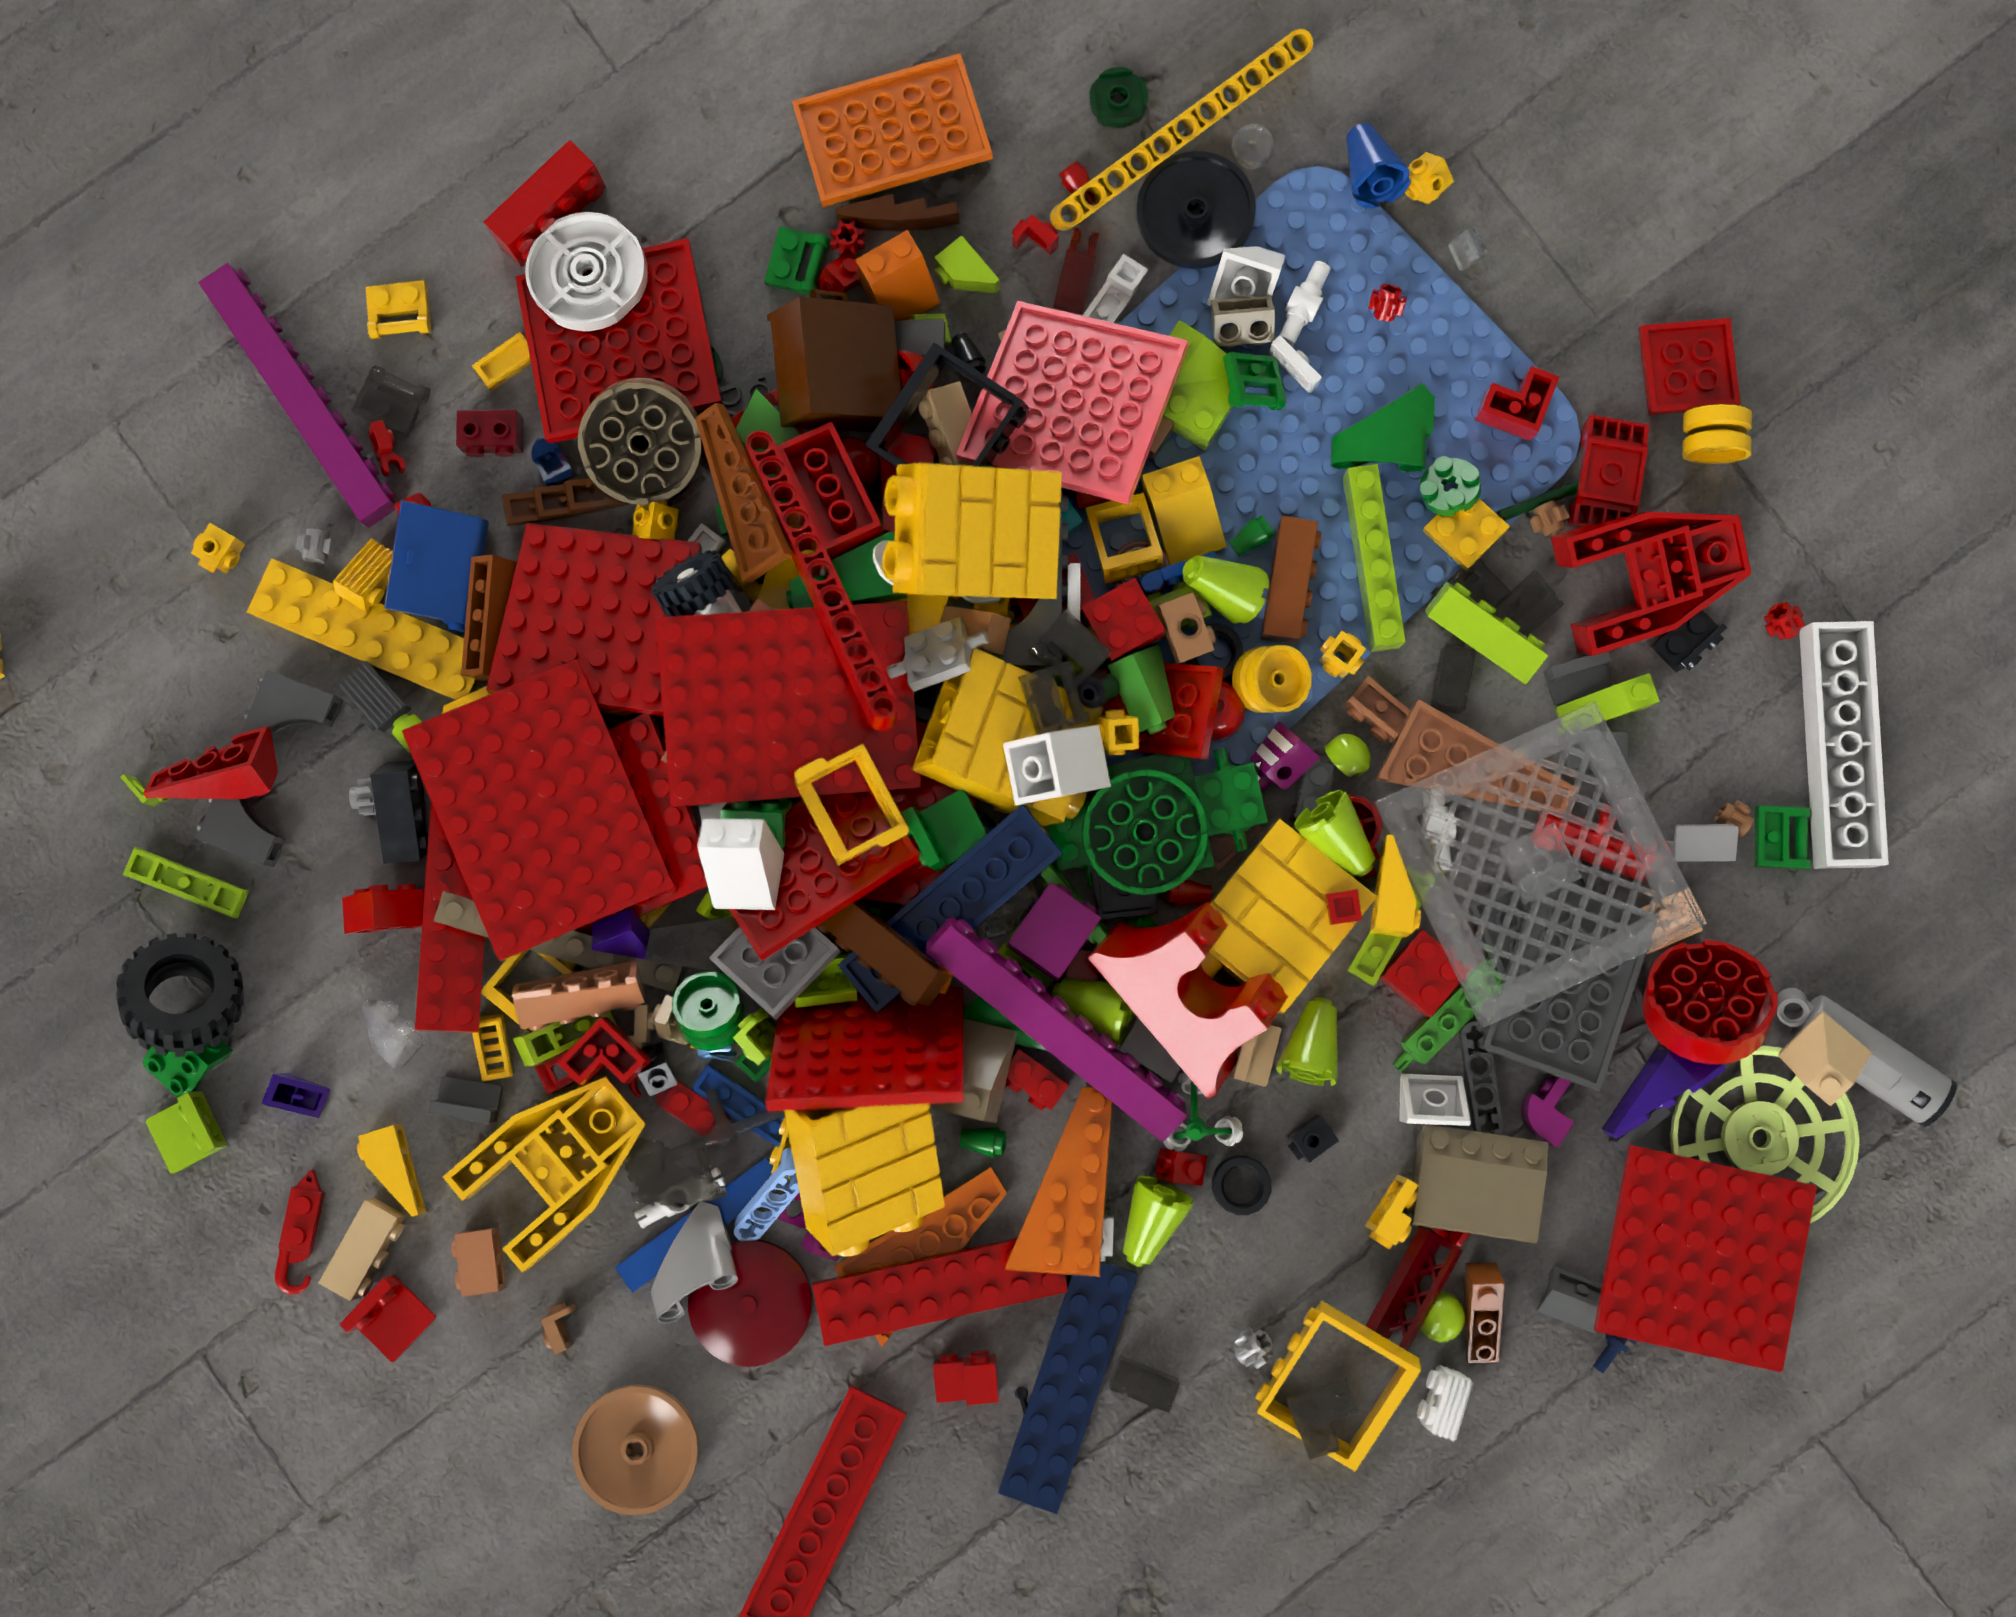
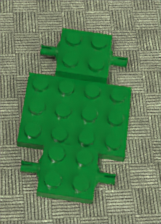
M1226 747L1220 748L1222 761L1219 750H1213L1217 768L1210 773L1194 776L1191 759L1182 757L1151 755L1107 766L1110 780L1131 771L1156 770L1178 778L1195 793L1205 812L1208 834L1206 849L1196 870L1215 866L1209 836L1221 833L1233 834L1236 852L1242 851L1239 839L1242 840L1243 849H1249L1245 831L1252 826L1268 823L1255 764L1229 765ZM1085 800L1076 817L1073 819L1065 817L1064 822L1051 824L1048 827L1051 837L1064 852L1056 859L1058 870L1073 867L1084 868L1087 886L1093 885L1091 865L1085 855L1081 838L1083 815L1089 801ZM1142 823L1137 827L1136 835L1139 840L1148 841L1152 837L1153 830L1149 824Z

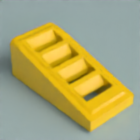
M497 1013L480 1016L479 1033H472L482 1082L512 1077L514 1073L504 1014ZM496 1026V1030L482 1032V1027ZM498 1037L499 1042L484 1045V1040ZM501 1050L500 1055L486 1057V1052ZM504 1063V1067L488 1070L487 1064Z

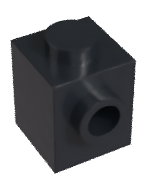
M1317 1114L1287 1136L1292 1142L1288 1145V1148L1299 1161L1303 1158L1308 1163L1339 1141L1323 1118Z

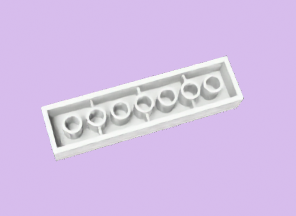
M1812 622L1801 628L1799 633L1809 803L1811 808L1813 869L1873 868L1889 865L1874 622Z

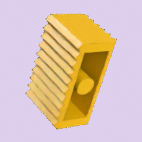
M370 539L333 580L335 593L364 611H367L372 604L377 605L382 600L384 590L388 586L393 551L385 548L384 545H380L379 542H375L374 539Z

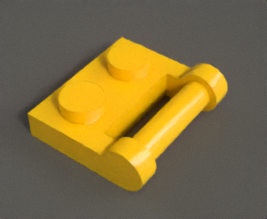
M424 280L365 287L368 311L367 329L370 339H380L381 335L420 331L421 334L431 333L428 286ZM418 314V318L413 320L380 322V318Z

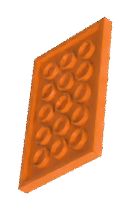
M961 53L792 101L822 207L993 159L992 150Z

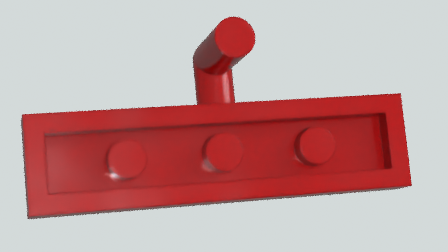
M1602 803L1598 806L1599 821L1595 830L1544 811L1540 812L1529 836L1530 842L1574 858L1579 856L1581 860L1644 883L1646 882L1658 858L1657 852L1608 835L1607 832L1612 823L1610 806L1608 804Z

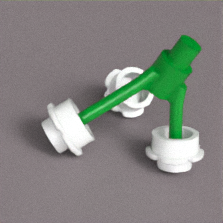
M1185 1072L1181 1073L1178 1081L1182 1085V1090L1186 1094L1191 1095V1119L1188 1125L1181 1123L1163 1142L1164 1145L1170 1150L1183 1151L1191 1140L1197 1141L1206 1135H1215L1216 1139L1226 1146H1234L1235 1143H1239L1243 1137L1241 1121L1237 1117L1225 1116L1216 1123L1215 1127H1207L1205 1121L1199 1117L1198 1094L1202 1092Z

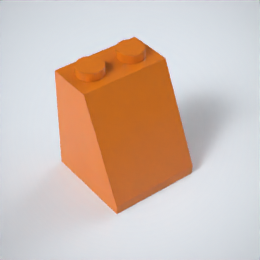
M908 230L855 259L860 285L872 304L893 306L894 321L908 320L914 314H925L941 305L923 254Z

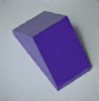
M631 908L593 923L591 950L652 961L653 933Z
M289 1073L273 1074L262 1104L319 1118L330 1089Z

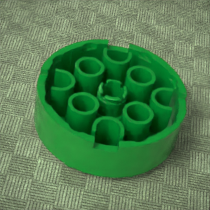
M1136 770L1111 779V787L1098 789L1089 801L1083 815L1081 838L1083 849L1090 865L1103 880L1120 890L1144 895L1168 891L1190 877L1203 858L1208 834L1204 809L1195 793L1185 783L1161 771ZM1142 823H1147L1152 827L1153 835L1148 841L1139 840L1136 835L1137 827Z

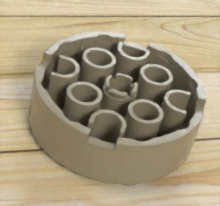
M630 378L610 385L590 404L580 423L578 450L580 451L586 473L598 488L619 501L646 505L650 504V502L671 498L680 492L691 480L702 455L703 443L695 418L698 414L682 393L674 387L655 379ZM644 435L649 442V446L646 449L636 447L633 443V437Z

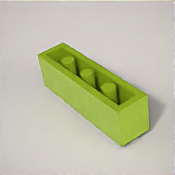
M1446 581L1425 609L1427 616L1526 685L1549 656L1543 649L1545 643L1533 634H1530L1528 638L1519 632L1521 627L1510 618L1505 617L1502 620L1494 615L1496 609L1482 599L1479 603L1469 597L1472 592L1457 582L1453 586Z

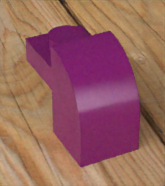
M1554 1075L1551 1078L1549 1076L1546 1077L1538 1088L1540 1095L1538 1097L1532 1093L1524 1095L1521 1104V1116L1525 1126L1534 1136L1543 1142H1548L1549 1146L1558 1148L1574 1124V1121L1554 1108L1571 1083Z

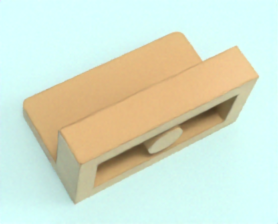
M1270 1025L1266 1031L1238 1047V1060L1232 1070L1231 1078L1263 1087L1267 1086L1281 1034L1280 1027Z

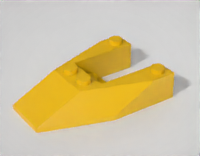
M604 1077L513 1115L446 1173L443 1178L463 1201L475 1196L511 1163H514L550 1206L502 1248L519 1270L525 1272L554 1249L596 1209L646 1126V1122L607 1077Z

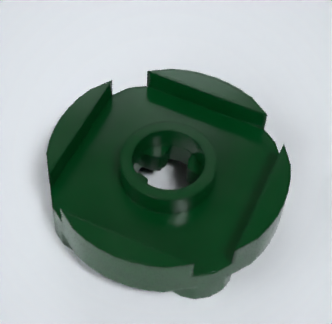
M1113 67L1103 71L1099 78L1093 82L1089 96L1090 108L1098 123L1106 127L1125 128L1138 123L1142 119L1148 103V89L1145 81L1133 74L1132 70L1124 67ZM1115 92H1120L1121 96L1127 97L1120 104L1111 100L1115 96Z

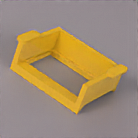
M864 744L828 762L820 758L796 770L794 784L838 866L877 845L885 847L908 834L909 828ZM856 761L891 829L847 851L811 783Z

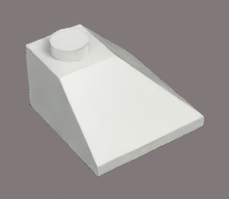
M1258 246L1224 249L1207 305L1211 306V300L1265 295H1271L1272 298L1286 255Z

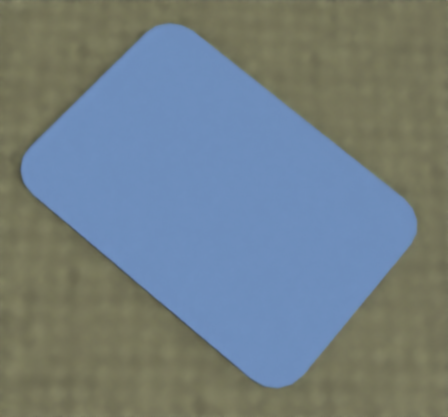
M1320 166L1295 169L1275 181L1255 200L1254 225L1248 240L1243 245V247L1258 246L1286 255L1272 295V302L1275 308L1274 340L1280 335L1287 320L1285 308L1296 285L1300 286L1302 282L1306 281L1315 261H1322L1330 266V271L1321 289L1322 303L1313 322L1303 326L1293 346L1295 351L1300 350L1308 357L1309 365L1322 377L1318 387L1311 393H1308L1278 363L1286 397V404L1282 410L1276 411L1270 410L1269 407L1244 405L1241 408L1233 407L1206 451L1172 431L1154 461L1149 458L1146 459L1136 486L1137 494L1143 493L1140 485L1142 475L1200 456L1211 487L1227 546L1226 549L1215 552L1217 559L1259 567L1267 573L1269 580L1278 523L1282 516L1318 521L1317 531L1322 532L1319 549H1314L1312 560L1317 561L1314 579L1309 578L1308 590H1312L1310 608L1304 609L1303 619L1308 620L1305 638L1300 637L1296 645L1260 639L1266 600L1260 612L1250 622L1245 624L1241 622L1234 624L1228 621L1207 602L1212 615L1209 620L1205 621V625L1219 623L1230 627L1238 634L1243 645V653L1255 647L1289 645L1299 650L1308 661L1312 673V681L1307 699L1292 711L1255 713L1245 708L1244 721L1236 733L1226 740L1211 741L1207 760L1190 758L1194 776L1207 774L1216 769L1217 765L1213 750H1219L1222 761L1220 748L1226 747L1229 765L1241 766L1253 763L1250 760L1251 756L1278 721L1290 729L1343 680L1340 676L1335 678L1325 672L1322 668L1323 664L1319 661L1324 654L1319 649L1330 635L1336 638L1343 631L1346 634L1350 633L1362 642V646L1366 648L1360 657L1363 660L1372 653L1369 652L1342 478L1347 469H1337L1330 466L1331 439L1334 435L1373 414L1421 383L1435 396L1434 426L1431 435L1426 439L1425 470L1417 472L1402 471L1398 469V464L1368 462L1361 465L1378 464L1403 624L1443 587L1446 581L1449 582L1463 569L1423 532V528L1437 515L1426 507L1420 493V480L1427 468L1433 465L1437 458L1442 456L1459 458L1470 462L1479 470L1482 488L1480 499L1497 513L1498 510L1549 490L1565 474L1575 460L1581 434L1577 413L1557 387L1554 390L1540 430L1531 441L1474 420L1484 393L1492 382L1517 392L1521 380L1531 366L1538 367L1379 204V207L1376 208L1360 206L1356 203L1352 194L1351 179L1341 171ZM1219 264L1199 269L1180 267L1118 324L1169 336L1180 320L1213 342L1211 334V306L1207 305ZM1382 284H1392L1402 289L1401 296L1407 297L1403 315H1396L1394 321L1378 320L1373 316L1374 309L1368 308L1373 289L1379 291ZM1255 321L1253 324L1256 325L1261 322ZM1227 323V324L1223 325L1222 327H1229V326H1231L1233 323ZM1272 342L1259 346L1244 344L1236 345L1232 348H1219L1226 354L1234 352L1271 356L1269 350ZM1245 388L1246 393L1270 395L1267 388ZM1453 482L1445 485V491L1448 492L1451 488H1457ZM1062 487L1063 493H1068V500L1083 520V528L1070 536L1068 542H1062V553H1068L1069 555L1076 552L1093 595L1097 599L1113 590L1115 586L1113 582L1107 584L1104 582L1088 528L1085 508L1078 510L1073 491ZM1140 513L1098 524L1108 557L1115 556L1116 552L1124 544L1134 540L1148 541ZM1262 515L1275 535L1270 538V542L1245 552L1238 557L1229 541L1253 517L1256 519ZM1519 516L1508 519L1505 522L1510 526ZM1155 527V531H1156V534H1157V537H1158V540H1159L1160 547H1161V549L1163 550V547H1162L1160 538H1159V536H1158V533H1157V530H1156V527ZM1174 585L1165 587L1161 595L1172 592ZM1264 588L1262 598L1267 599L1268 589ZM1014 605L1010 610L1014 612L1015 618L1010 624L1016 626L1018 625L1016 617L1021 615L1017 605ZM1083 619L1080 620L1078 631L1087 628ZM1195 626L1182 631V633L1191 636L1195 631ZM1215 636L1214 651L1197 656L1196 658L1202 666H1217L1223 669L1230 662L1232 656L1231 648L1223 638ZM1167 638L1139 650L1142 651L1159 645L1163 663L1176 664ZM1335 654V656H1337L1343 662L1345 661V657L1343 654ZM1106 663L1096 668L1108 670L1109 664ZM1032 670L1033 673L1031 674L1035 675L1038 678L1036 671ZM1087 672L1056 685L1078 695L1080 680ZM1232 676L1224 682L1232 685ZM1104 750L1107 766L1152 755L1132 753L1126 750V754L1107 755V750Z

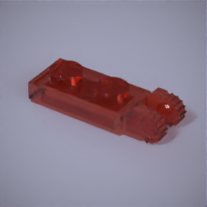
M1074 228L1070 248L1066 251L1053 308L1077 314L1083 313L1096 255L1094 254L1099 233L1092 232L1088 242V252L1083 253L1077 251L1078 243H1080L1081 229Z

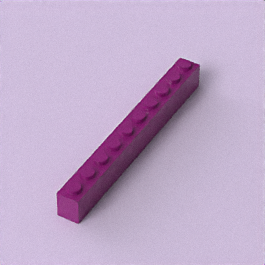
M226 263L198 282L358 520L370 528L396 510L394 508L395 502L392 500L396 497L394 491L387 482L383 484L376 476L380 473L379 469L370 458L365 460L360 452L364 449L362 444L354 434L348 435L344 429L348 425L337 410L335 412L331 410L328 405L332 402L330 397L321 386L316 388L312 382L316 378L306 363L302 365L296 358L299 355L298 350L289 339L284 341L280 335L284 331L273 315L271 317L267 316L264 311L267 308L266 303L257 292L253 294L248 288L252 283L243 270L240 268L236 271L229 263Z
M951 915L927 941L926 954L1160 1141L1164 1142L1188 1117L1185 1106L1186 1101L1177 1091L1172 1090L1170 1092L1167 1090L1155 1073L1151 1071L1146 1073L1139 1067L1140 1064L1136 1058L1127 1052L1125 1054L1120 1052L1116 1048L1115 1042L1106 1034L1100 1036L1092 1029L1093 1025L1082 1015L1077 1017L1069 1011L1068 1004L1058 996L1053 998L1045 991V986L1037 978H1028L1021 972L1022 968L1016 961L1011 958L1005 959L997 953V947L986 938L981 940L973 933L974 929L963 919L958 921Z

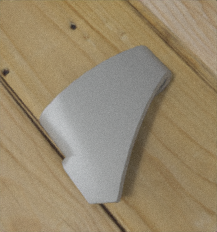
M700 1201L669 1248L651 1290L658 1322L671 1323L682 1318L685 1311L681 1299L696 1289L709 1284L712 1289L721 1290L733 1286L738 1281L730 1251L732 1250L731 1241L718 1206Z

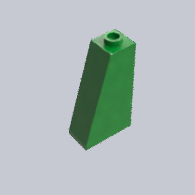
M888 532L831 560L852 605L874 604L908 598V595L905 593H893V586L881 577L873 561L875 546L881 541H894L895 532ZM798 576L790 580V590L786 591L789 608L815 607L801 577ZM824 576L814 577V579L819 581L827 579ZM828 602V603H826L827 606H838V605H839V604L836 603V602Z

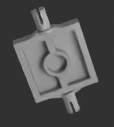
M959 616L904 637V660L887 666L888 675L891 679L907 673L908 685L913 691H917L971 671L970 656L972 649L986 643L988 644V635L983 630L982 632L967 636L966 623Z

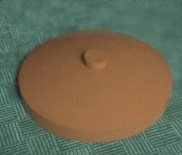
M649 1385L623 1386L600 1397L582 1416L576 1428L572 1445L573 1466L583 1489L602 1507L624 1515L649 1514L672 1503L691 1481L699 1458L698 1432L689 1411L670 1393Z

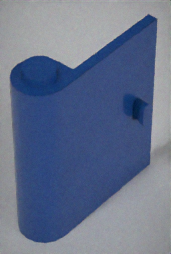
M402 500L384 609L443 620V623L448 624V630L465 632L471 557L484 556L489 521L471 515Z

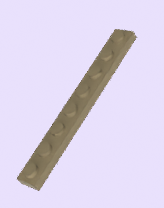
M443 891L434 922L488 937L473 899ZM577 930L529 949L589 968L637 959L643 984L673 993L683 966L681 961L654 953L651 961L591 950L592 935Z

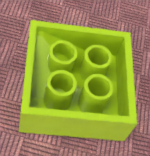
M1179 320L1169 336L1188 340L1189 347L1163 417L1174 423L1173 432L1206 451L1233 409L1228 402L1230 388L1223 357L1227 354L1205 335Z

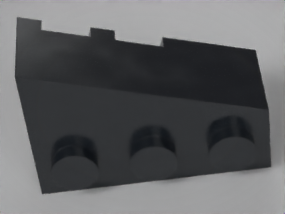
M414 760L386 762L370 774L383 864L420 861L427 854L429 836L426 833V809L422 778Z

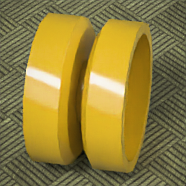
M1723 404L1706 405L1687 410L1683 414V431L1689 436L1682 442L1683 459L1696 463L1721 464L1737 462L1752 455V439L1745 433L1752 429V411L1742 406Z
M1289 645L1261 646L1245 651L1237 660L1232 672L1233 688L1245 708L1255 713L1292 711L1307 699L1311 689L1312 673L1308 661L1299 650Z

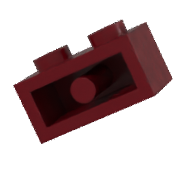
M457 410L456 446L469 457H483L484 453H495V455L500 457H512L514 453H523V417L517 410Z

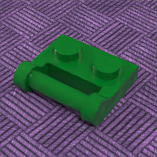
M779 226L764 279L765 285L810 296L811 290H817L818 288L816 280L824 251L829 248L831 239L822 234H810ZM806 246H811L813 251L805 280L797 281Z
M1229 352L1223 357L1230 388L1228 402L1231 407L1241 408L1244 405L1269 407L1270 410L1280 411L1285 407L1286 397L1275 356ZM1245 387L1267 388L1270 395L1246 393Z
M1755 807L1754 867L1795 870L1811 869V860H1808V818H1811V808ZM1790 817L1795 818V859H1789Z

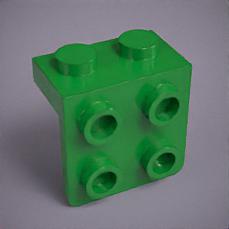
M963 790L949 795L921 812L914 807L902 812L906 820L905 823L909 828L907 835L911 840L915 838L919 846L917 851L920 854L918 857L924 867L929 866L937 872L954 864L988 834L968 794Z
M795 797L728 802L721 809V819H764L783 849L785 846V815L795 803Z
M221 1040V1043L214 1048L210 1045L205 1046L203 1053L195 1055L194 1051L185 1052V1057H175V1053L168 1051L166 1056L156 1054L155 1047L152 1046L142 1063L151 1074L178 1098L187 1092H195L207 1071L228 1059L233 1050Z

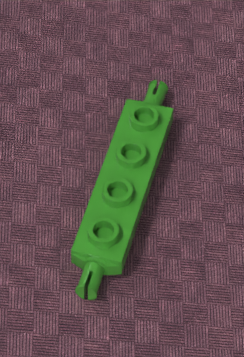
M1485 957L1456 986L1432 1017H1425L1401 1041L1405 1052L1392 1063L1399 1072L1402 1073L1413 1060L1425 1065L1499 992L1501 978L1496 972L1491 958Z

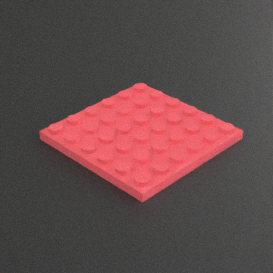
M1017 301L987 377L1022 399L1029 407L1027 410L1028 416L1024 424L1020 428H1015L1009 437L1010 443L1007 449L1002 454L998 453L992 462L993 468L1062 472L1061 487L1130 504L1189 347L1188 340ZM984 389L981 390L956 452L958 461L972 465L1011 409L1010 406Z

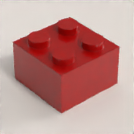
M1135 577L1082 606L1080 610L1082 619L1108 664L1134 654L1162 638L1165 633L1162 623Z
M1422 929L1416 931L1383 970L1379 979L1424 1017H1432L1470 969Z

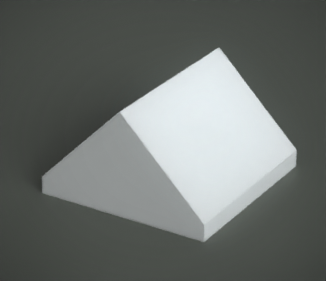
M1401 1074L1399 1121L1415 1124L1470 1126L1471 1121L1463 1076Z

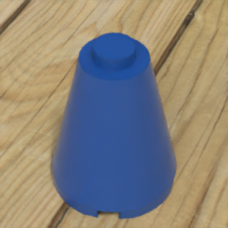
M1358 124L1354 126L1346 136L1351 188L1356 203L1362 207L1376 208L1379 207V202L1387 200L1389 204L1397 200L1410 185V172L1407 165L1372 125Z

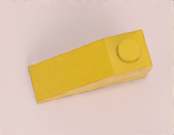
M396 1124L359 1135L357 1151L360 1159L365 1161L366 1167L412 1217L426 1213L403 1124Z

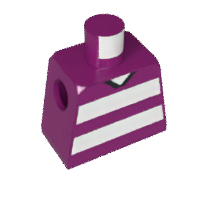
M1278 721L1250 759L1259 768L1257 777L1261 794L1272 782L1276 783L1283 790L1288 789L1320 759V756L1284 724Z

